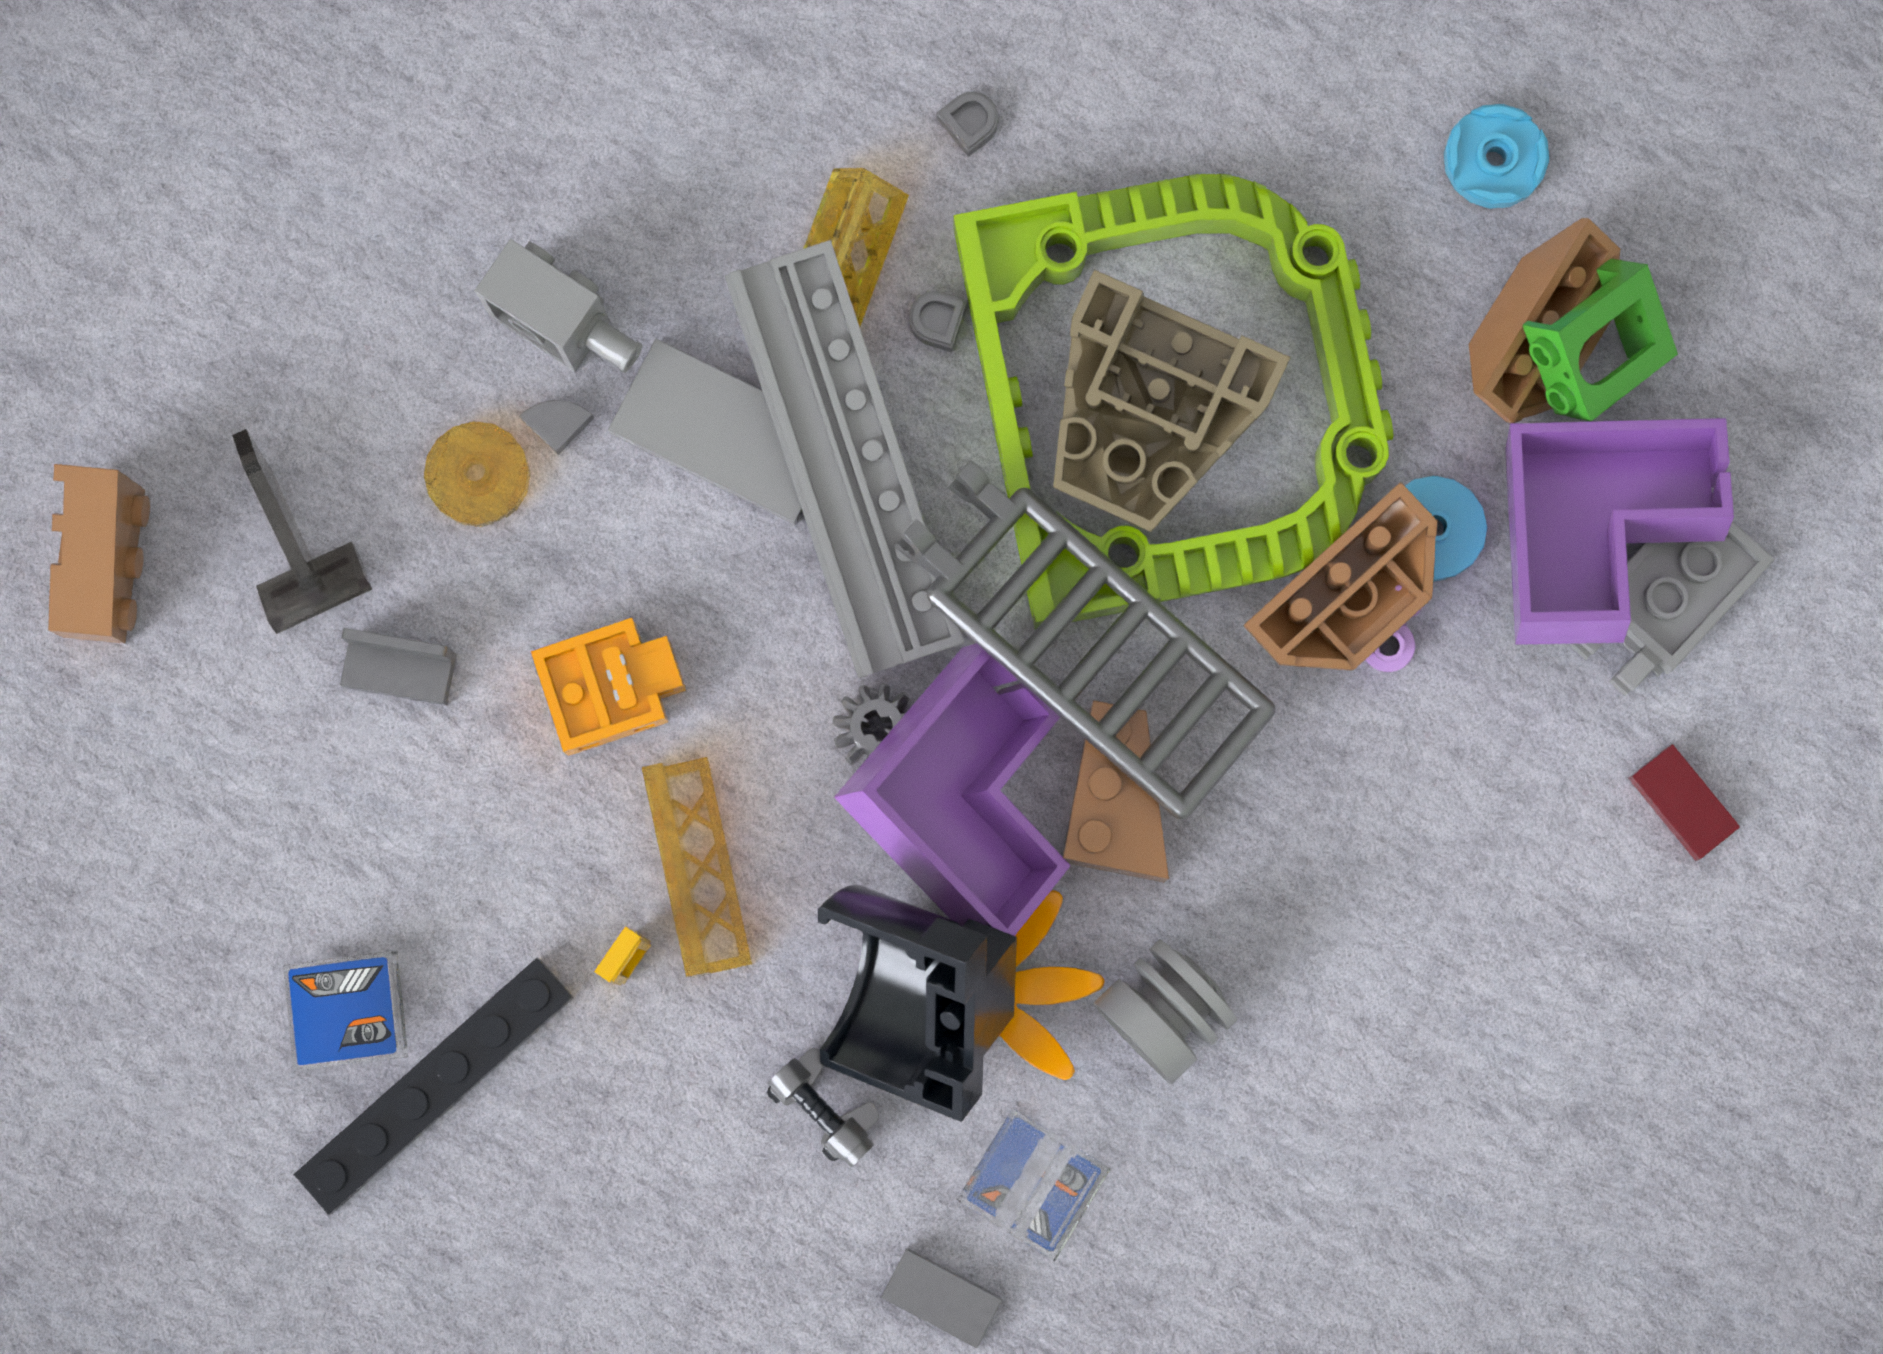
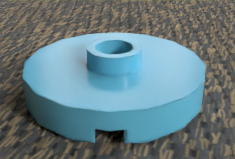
M1505 104L1482 105L1472 110L1470 114L1460 119L1453 127L1443 153L1445 173L1453 188L1470 203L1489 209L1511 207L1527 199L1544 179L1549 163L1548 140L1542 129H1538L1537 125L1531 121L1533 118L1526 112ZM1489 152L1500 154L1503 158V164L1500 166L1491 165L1486 158V154Z
M1429 476L1414 479L1406 484L1405 487L1435 519L1442 523L1444 528L1443 534L1435 537L1433 582L1455 577L1469 568L1484 548L1487 523L1482 505L1471 490L1454 479Z

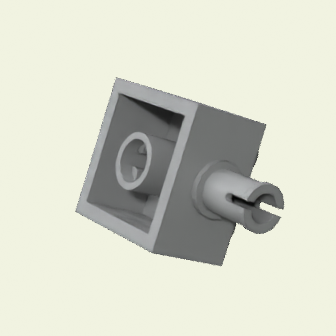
M510 238L474 290L489 316L574 372L591 349L626 373L639 357L643 345L608 324L610 320L603 307L604 299L596 293L599 287L575 270H572L569 276L552 265L555 261L553 256L538 245L529 241L524 248Z

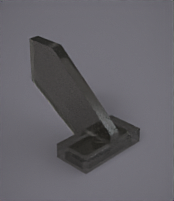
M244 429L233 434L232 437L242 466L291 567V570L256 586L267 621L274 632L278 634L372 590L361 556L352 541L312 559L275 475L248 430Z

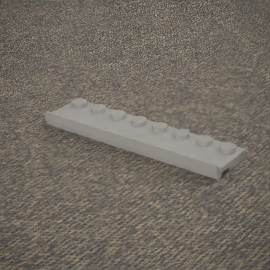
M831 240L725 275V280L858 678L963 644L964 641L960 628L927 599V590L936 578L919 563L910 560L895 548L902 534L916 519L924 526L925 523Z

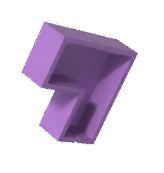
M1726 418L1510 424L1505 447L1515 645L1624 643L1631 622L1626 543L1725 541L1734 518L1731 472H1726L1730 463Z
M975 643L960 649L834 798L949 919L963 926L969 918L1015 936L1071 865L1000 790L1060 719V716L1022 683L1002 688L996 692L993 687L1017 681L1018 679Z

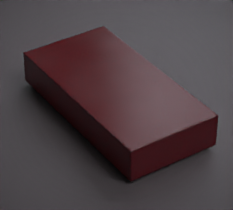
M1673 744L1667 746L1628 778L1695 861L1703 858L1740 828V825Z

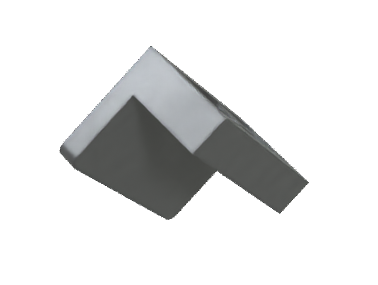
M343 628L341 639L348 643L340 682L342 687L447 706L457 654L449 647Z

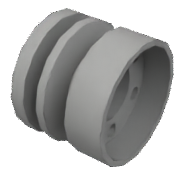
M1159 939L1149 950L1163 969L1158 973L1147 962L1139 958L1133 965L1146 986L1138 992L1127 982L1118 979L1093 1005L1121 1037L1169 1084H1173L1197 1060L1184 1038L1190 1032H1193L1203 1041L1213 1045L1218 1040V1037L1204 1019L1209 1015L1226 1030L1238 1019L1228 1007L1222 991L1191 958L1172 949Z

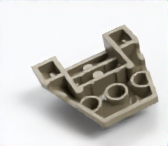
M1094 269L1071 320V345L1068 369H1066L1064 387L1066 390L1063 417L1060 419L1053 488L1152 532L1219 458L1232 447L1234 442L1268 408L1291 357L1243 335L1238 339L1145 297L1142 290Z

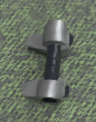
M811 1048L799 1060L795 1057L790 1060L767 1083L770 1086L767 1092L768 1096L775 1103L781 1101L784 1105H791L797 1102L799 1106H802V1109L825 1132L821 1139V1144L824 1146L823 1154L831 1161L844 1160L852 1167L874 1146L867 1138L869 1135L866 1131L877 1122L879 1113L872 1102H868L841 1117L827 1105L826 1101L819 1097V1094L812 1088L823 1065L820 1062V1050Z

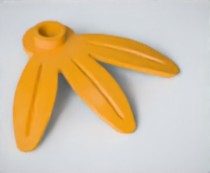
M1051 890L1015 935L1017 937L1016 967L1038 947L1048 934L1063 903V897L1060 892ZM1040 967L1016 972L1014 1017L1001 1032L1000 1037L1014 1052L1035 1068L1062 1080L1070 1079L1075 1069L1065 1050L1045 1027L1030 1015L1017 1008L1016 1005H1053L1078 1000L1101 990L1105 983L1104 978L1098 973L1073 967Z

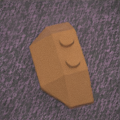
M1589 218L1579 219L1521 258L1468 344L1474 394L1508 423H1516L1523 418L1552 409L1546 399V389L1537 364L1530 355V345L1522 325L1527 321L1548 325L1555 323L1602 287L1596 269L1609 259L1619 260L1621 249ZM1610 322L1590 336L1584 343L1579 356L1580 371Z
M1400 482L1243 625L1244 628L1279 665L1347 671L1355 670L1432 599L1437 520ZM1397 585H1400L1402 588L1401 590L1397 591L1395 587Z

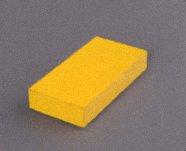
M625 926L594 972L610 983L624 985L650 948L651 941L637 931Z

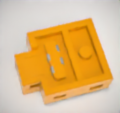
M633 618L531 651L563 752L568 756L668 723L669 721L661 699L686 691L668 637L663 636L642 643Z

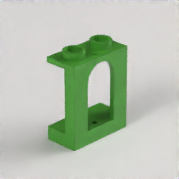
M1609 259L1596 269L1602 287L1552 325L1527 321L1522 325L1530 345V355L1537 364L1546 389V399L1555 414L1589 422L1593 421L1678 355L1648 264ZM1614 319L1624 351L1629 359L1602 380L1590 384L1584 380L1580 373L1579 356L1581 349L1590 336Z

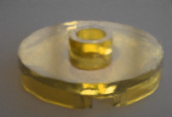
M472 421L454 426L437 438L426 457L424 480L429 497L443 515L461 525L484 527L494 524L493 522L500 521L504 517L507 518L519 508L528 493L531 472L525 452L512 434L495 424ZM476 464L484 466L485 473L481 479L477 481L468 479L467 472L471 466Z

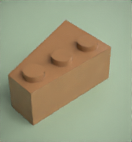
M54 464L53 481L64 482L63 514H52V531L62 532L58 563L50 565L48 631L63 638L126 644L127 630H133L137 617V604L135 599H131L133 581L140 578L143 570V550L141 547H138L140 527H146L149 521V497L145 496L144 488L119 470Z
M1093 700L1089 714L1099 722L1114 704ZM1140 709L1136 711L1115 736L1139 758L1151 745L1147 713L1145 710ZM1084 738L1062 857L1072 865L1165 883L1169 879L1159 803Z

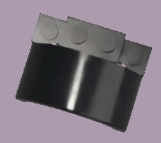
M850 885L838 890L818 908V923L825 925L832 919L862 931V950L856 978L848 1001L836 1026L820 1048L821 1064L962 1122L982 1096L983 1056L1014 1017L1017 937L969 918L963 926H960L951 919L861 885Z

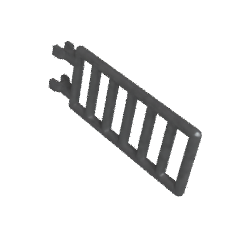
M970 460L956 475V479L948 488L959 498L972 503L990 519L956 558L936 542L932 533L917 519L902 534L895 548L910 560L919 563L936 578L927 590V599L934 607L1173 817L1179 820L1187 819L1274 716L1276 711L1274 703L1031 489L1019 488L1008 498L990 483L989 478L981 468ZM1026 513L1049 535L976 615L952 593L1023 514ZM1066 548L1089 570L1017 651L993 629ZM1106 583L1129 606L1062 683L1057 686L1034 664ZM1147 619L1169 641L1098 722L1075 702V699L1140 624ZM1186 654L1210 676L1139 758L1115 736ZM1227 690L1250 711L1186 788L1179 793L1156 771L1222 693Z

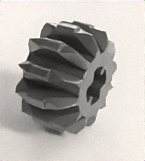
M882 683L879 688L878 699H871L870 690L867 685L859 687L860 697L863 701L861 705H858L852 698L847 696L842 699L843 707L852 714V717L834 716L833 725L850 731L838 735L834 738V742L837 748H844L855 743V746L848 752L845 758L848 764H855L863 754L867 755V759L882 742L876 741L873 734L864 736L863 727L870 728L868 719L878 716L882 723L891 722L893 729L906 714V712L900 713V711L909 701L907 693H900L890 703L888 702L890 686L889 684ZM885 729L886 736L891 730Z

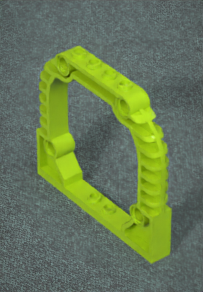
M1222 173L1192 174L1079 197L1076 191L953 215V231L1008 498L1019 488L1030 489L1024 459L1033 457L1027 426L1020 428L1017 426L1014 408L1023 407L1021 391L1017 376H1007L997 323L1014 320L1022 305L1044 280L1054 285H1065L1074 281L1081 274L1086 256L1191 234H1232L1268 250L1271 268L1278 285L1289 296L1306 303L1331 419V425L1322 436L1315 452V472L1319 490L1296 512L1269 523L1162 544H1149L1147 537L1139 529L1131 526H1117L1100 537L1085 531L1065 517L1063 518L1108 558V551L1117 544H1126L1133 548L1137 555V562L1133 566L1121 569L1158 602L1242 587L1290 576L1307 568L1348 530L1361 503L1365 485L1370 484L1386 465L1389 457L1387 441L1393 440L1394 434L1390 413L1387 409L1380 410L1376 392L1377 390H1382L1380 366L1377 359L1369 360L1365 340L1371 339L1369 316L1366 309H1358L1354 291L1359 290L1361 285L1358 265L1355 259H1347L1344 242L1334 228L1324 224L1308 226L1305 217L1293 204H1289L1279 195L1267 189L1263 184ZM1064 244L1073 250L1075 256L1065 263H1057L1048 257L1046 250L1052 245ZM1310 246L1321 248L1328 256V263L1322 266L1310 264L1304 258L1303 250ZM1351 446L1365 448L1371 455L1372 465L1367 468L1353 466L1348 461L1346 449ZM1026 513L1013 526L1021 565L1049 535ZM1066 548L1027 590L1034 630L1041 625L1089 570ZM1105 583L1072 622L1122 613L1129 604Z

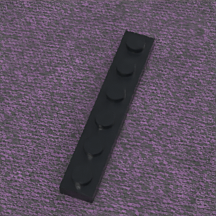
M536 958L293 1175L328 1215L333 1214L573 1000L574 997L542 960Z

